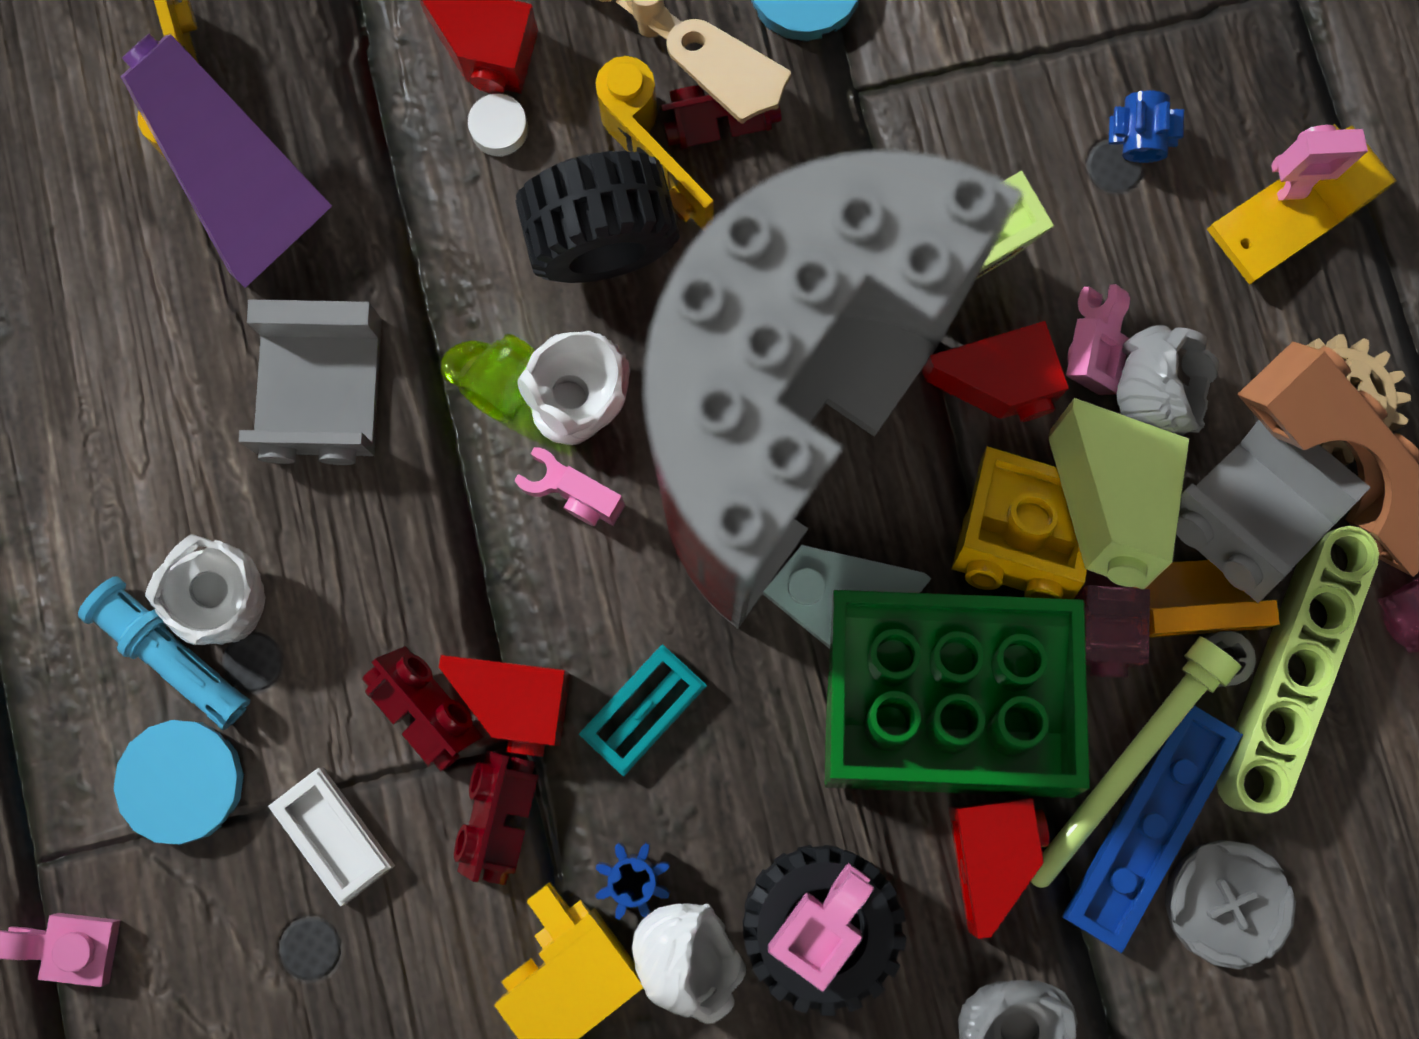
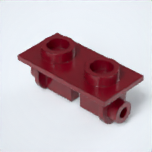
M699 85L669 91L671 103L659 105V111L672 109L674 121L664 123L668 146L679 144L681 150L689 146L721 140L717 117L727 115L731 137L763 130L769 131L772 130L773 123L782 121L779 105L778 109L760 113L741 124L713 97L705 95L704 89Z
M406 646L375 658L372 661L374 667L362 677V680L368 686L365 690L366 695L374 701L393 725L400 722L409 712L416 719L402 733V736L428 767L434 764L440 772L444 771L460 757L459 752L483 738L482 734L472 724L471 715L466 708L459 702L452 700L433 679L429 665L422 658L411 653Z
M487 750L484 763L479 762L475 766L469 786V797L471 800H475L469 825L463 824L461 826L454 847V860L459 862L457 872L472 882H479L482 869H484L482 880L500 885H506L509 874L516 873L525 830L506 826L504 822L506 814L529 817L539 775L533 774L535 761L512 756L510 766L507 768L509 756Z

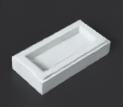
M324 767L314 770L268 806L340 906L347 904L395 867L394 863Z

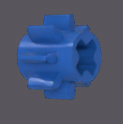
M1146 90L1131 93L1125 97L1124 107L1116 106L1114 108V116L1109 118V145L1123 144L1122 156L1125 160L1131 162L1149 163L1163 160L1168 156V147H1177L1178 139L1184 138L1185 110H1170V96L1161 91Z
M621 842L615 845V853L619 861L614 866L606 862H599L595 867L600 874L608 876V886L601 888L595 896L597 899H605L612 896L619 903L615 911L616 919L620 920L628 907L637 906L640 914L645 918L651 913L648 900L652 894L659 898H668L670 895V891L665 886L657 884L658 875L665 873L670 868L669 861L654 865L647 858L650 852L649 842H646L640 848L638 854L628 855L626 847ZM631 863L635 872L645 869L648 872L650 878L642 886L643 895L635 896L631 888L620 890L617 882L625 874L624 864Z

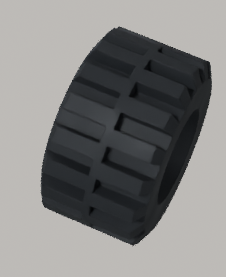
M607 151L578 156L540 172L528 180L524 187L519 189L516 194L517 200L515 202L533 273L545 280L584 283L621 276L656 261L669 252L680 238L663 167L657 158L650 157L645 153Z
M807 845L798 847L797 851L787 855L783 853L775 858L774 863L768 869H763L755 879L756 883L751 893L748 892L745 902L743 936L753 971L759 981H763L768 986L769 992L780 1002L783 999L792 1003L793 1009L808 1013V1009H815L820 1011L821 1016L836 1015L835 1009L847 1007L849 1012L862 1008L861 1000L870 994L876 999L885 990L882 983L888 975L895 977L900 967L897 957L900 950L905 951L907 936L902 933V923L906 922L903 907L898 904L895 895H897V892L892 884L880 873V870L859 855L840 849L837 846L824 845L812 847ZM850 863L870 878L869 884L874 889L862 907L857 911L862 939L826 989L821 991L771 955L768 944L786 921L788 911L796 900L806 892L818 889L830 890L841 871Z

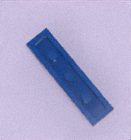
M1193 706L1145 766L1063 912L1062 918L1120 953L1124 951L1243 734L1200 708Z

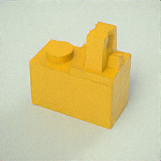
M549 882L527 899V903L545 927L535 935V938L542 947L538 954L544 963L538 967L534 960L530 958L504 978L501 983L507 992L494 1004L518 1039H579L643 989L635 969V962L597 910L593 908L590 911L582 900L569 907L552 883Z

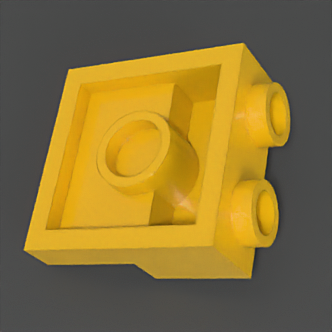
M987 446L980 460L970 507L963 519L952 570L965 573V580L970 585L983 590H995L1001 585L1024 591V597L1074 599L1085 583L1087 570L1084 566L1057 467Z

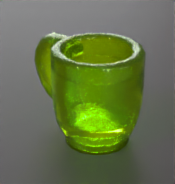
M506 334L502 340H496L492 344L475 340L464 341L452 346L445 352L441 360V373L448 382L457 386L461 394L483 413L497 421L510 424L526 403L520 394L517 381L527 367L531 355L536 350L525 341L511 334ZM479 356L463 377L461 375L463 367L472 358Z

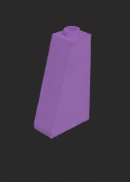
M149 33L122 57L130 68L120 77L227 270L246 288L325 214L332 205L171 34L165 35L158 42Z

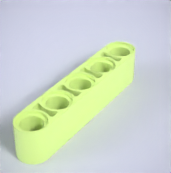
M1346 526L1327 532L1296 565L1278 613L1280 625L1273 626L1235 726V730L1243 734L1216 783L1218 793L1224 803L1235 810L1263 814L1277 812L1287 805L1293 795L1378 565L1379 550L1377 543L1371 534L1362 528ZM1333 544L1340 546L1346 553L1348 562L1345 571L1337 568L1332 561L1330 553ZM1313 598L1321 602L1326 609L1327 620L1323 628L1316 625L1311 619L1309 608ZM1293 654L1301 658L1306 667V677L1301 685L1294 682L1288 672V662ZM1272 711L1280 714L1285 724V733L1279 742L1272 740L1266 729V721ZM1252 768L1259 771L1264 781L1263 792L1256 800L1249 798L1244 787L1245 776Z

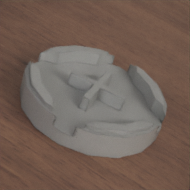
M1218 840L1198 845L1178 861L1167 882L1165 907L1171 929L1187 950L1210 964L1242 969L1254 966L1252 964L1258 963L1264 958H1270L1282 949L1294 927L1296 900L1292 887L1288 886L1286 877L1281 872L1283 869L1272 856L1254 845Z

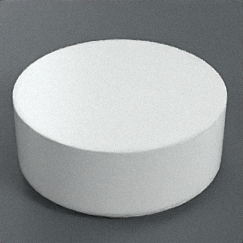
M490 94L479 99L469 112V131L476 146L484 153L492 156H506L514 153L524 144L528 135V123L522 106L514 98L505 94Z

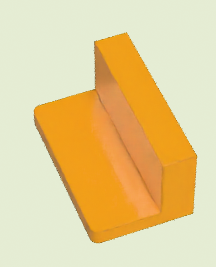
M1209 560L1172 562L1144 590L1133 587L1138 638L1206 634L1220 631L1259 630L1280 625L1277 600H1266L1257 603L1245 591L1234 587L1226 579L1223 572Z

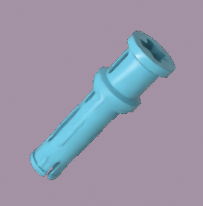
M114 576L107 579L91 592L78 611V618L86 624L94 622L118 643L117 651L120 654L131 659L139 657L187 700L202 710L221 730L230 727L244 713L245 707L250 704V699L235 687H232L192 650L177 640L166 629L167 625L157 615L155 609L148 611L125 591L126 583L120 577Z

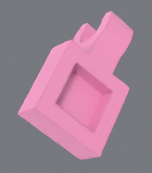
M1319 125L1300 133L1297 140L1283 154L1278 155L1271 165L1272 172H1279L1281 182H1286L1283 189L1277 193L1278 200L1304 199L1310 194L1313 186L1319 180L1337 179L1368 152L1363 129L1336 130V127L1333 125Z
M1112 284L1109 286L1107 300L1101 305L1102 295L1090 286L1083 287L1078 298V309L1085 318L1077 319L1073 342L1068 350L1066 376L1098 395H1117V386L1126 360V354L1122 352V346L1129 339L1120 331L1123 318L1129 309L1130 295L1117 284Z
M538 447L533 448L531 452L532 457L539 463L547 466V473L542 480L537 482L529 481L524 476L518 474L515 482L524 493L533 497H542L553 492L559 493L568 500L563 508L583 522L595 526L600 518L612 526L615 524L625 507L620 494L574 468L562 465L549 451Z
M848 863L833 883L823 903L806 892L768 944L769 953L821 991H824L862 939L860 930L849 923V921L862 907L874 889L869 884L870 878Z
M56 913L49 915L47 931L11 926L8 931L0 930V959L41 960L38 980L103 987L110 983L120 920Z

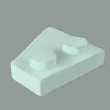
M801 545L763 591V595L830 649L833 590L920 593L931 578L924 572Z

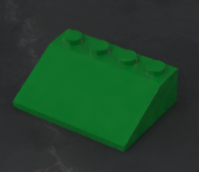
M833 590L826 712L825 788L1073 798L1090 789L1084 600Z

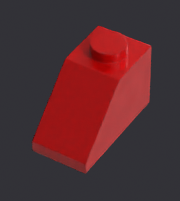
M420 0L426 18L467 82H470L475 88L490 94H502L504 90L522 94L538 34L532 4L516 0Z
M1046 321L930 355L922 369L926 382L999 419L1018 414L1020 422L1037 419L1055 411L1053 403L1057 402L1069 389Z
M440 655V670L492 738L508 740V753L544 757L545 745L561 746L570 680L569 672L560 669Z
M1017 797L948 807L967 929L970 934L978 939L992 937L1044 863L1041 847L1049 846L1048 824L1044 811L1034 808L1033 798Z

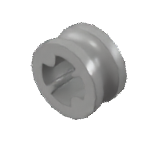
M1220 631L1204 637L1221 649L1231 647L1236 654L1235 660L1242 666L1227 686L1238 685L1250 677L1255 668L1256 656L1255 650L1248 639L1242 634L1233 631Z

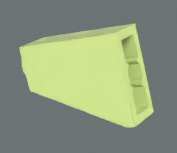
M1074 398L1050 429L1048 439L1085 569L1106 576L1117 585L1137 587L1144 590L1173 561L1189 438Z

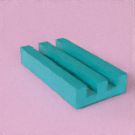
M662 644L579 735L624 777L702 693L707 685ZM663 662L670 667L672 671L606 742L597 735ZM681 679L689 685L686 691L624 758L617 754L615 750L670 690Z

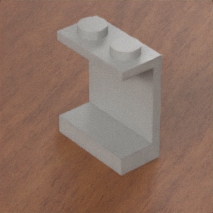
M248 299L247 324L260 335L254 430H239V443L258 454L259 461L275 464L295 463L296 455H319V462L332 465H352L356 463V456H374L382 318L370 302Z
M1258 420L1232 452L1196 486L1192 483L1182 493L1176 534L1186 545L1197 549L1221 570L1234 587L1245 591L1259 603L1371 487L1322 446L1316 445L1307 450H1302L1273 437Z

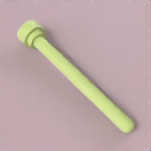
M1202 636L1196 640L1184 655L1189 660L1182 668L1186 675L1067 821L1049 846L1043 851L1044 863L1031 880L1034 886L1044 888L1053 882L1205 691L1208 690L1213 693L1220 684L1226 687L1242 668L1235 659Z

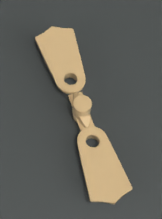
M597 0V1L609 2V1H613V0ZM664 0L616 1V3L634 15L641 35L648 38L661 35L667 39V51L670 57L741 124L760 113L778 109L783 91L791 79L790 70L704 20H679L664 6ZM690 43L703 45L702 48L696 51L684 48Z

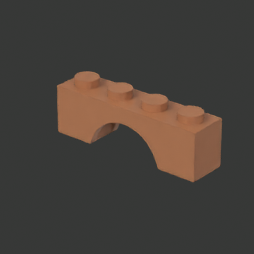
M1292 342L1237 395L1273 437L1295 447L1307 450L1330 441L1341 440L1346 443L1355 458L1358 477L1371 488L1350 509L1345 520L1350 526L1362 528L1371 534L1377 543L1380 560L1414 577L1419 572L1418 448L1404 436L1391 432L1383 422L1388 416L1386 410L1367 392L1363 390L1357 391L1347 379L1351 369L1340 355L1327 346L1316 349Z

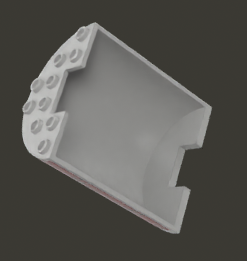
M868 151L842 154L815 160L787 170L756 186L733 202L715 218L684 255L660 300L650 333L645 363L644 389L647 426L667 526L677 555L688 576L702 596L721 616L737 629L807 533L808 528L793 517L842 449V447L810 425L824 405L828 404L875 437L922 371L929 356L933 355L941 344L1023 194L1020 190L974 167L938 156L901 151Z

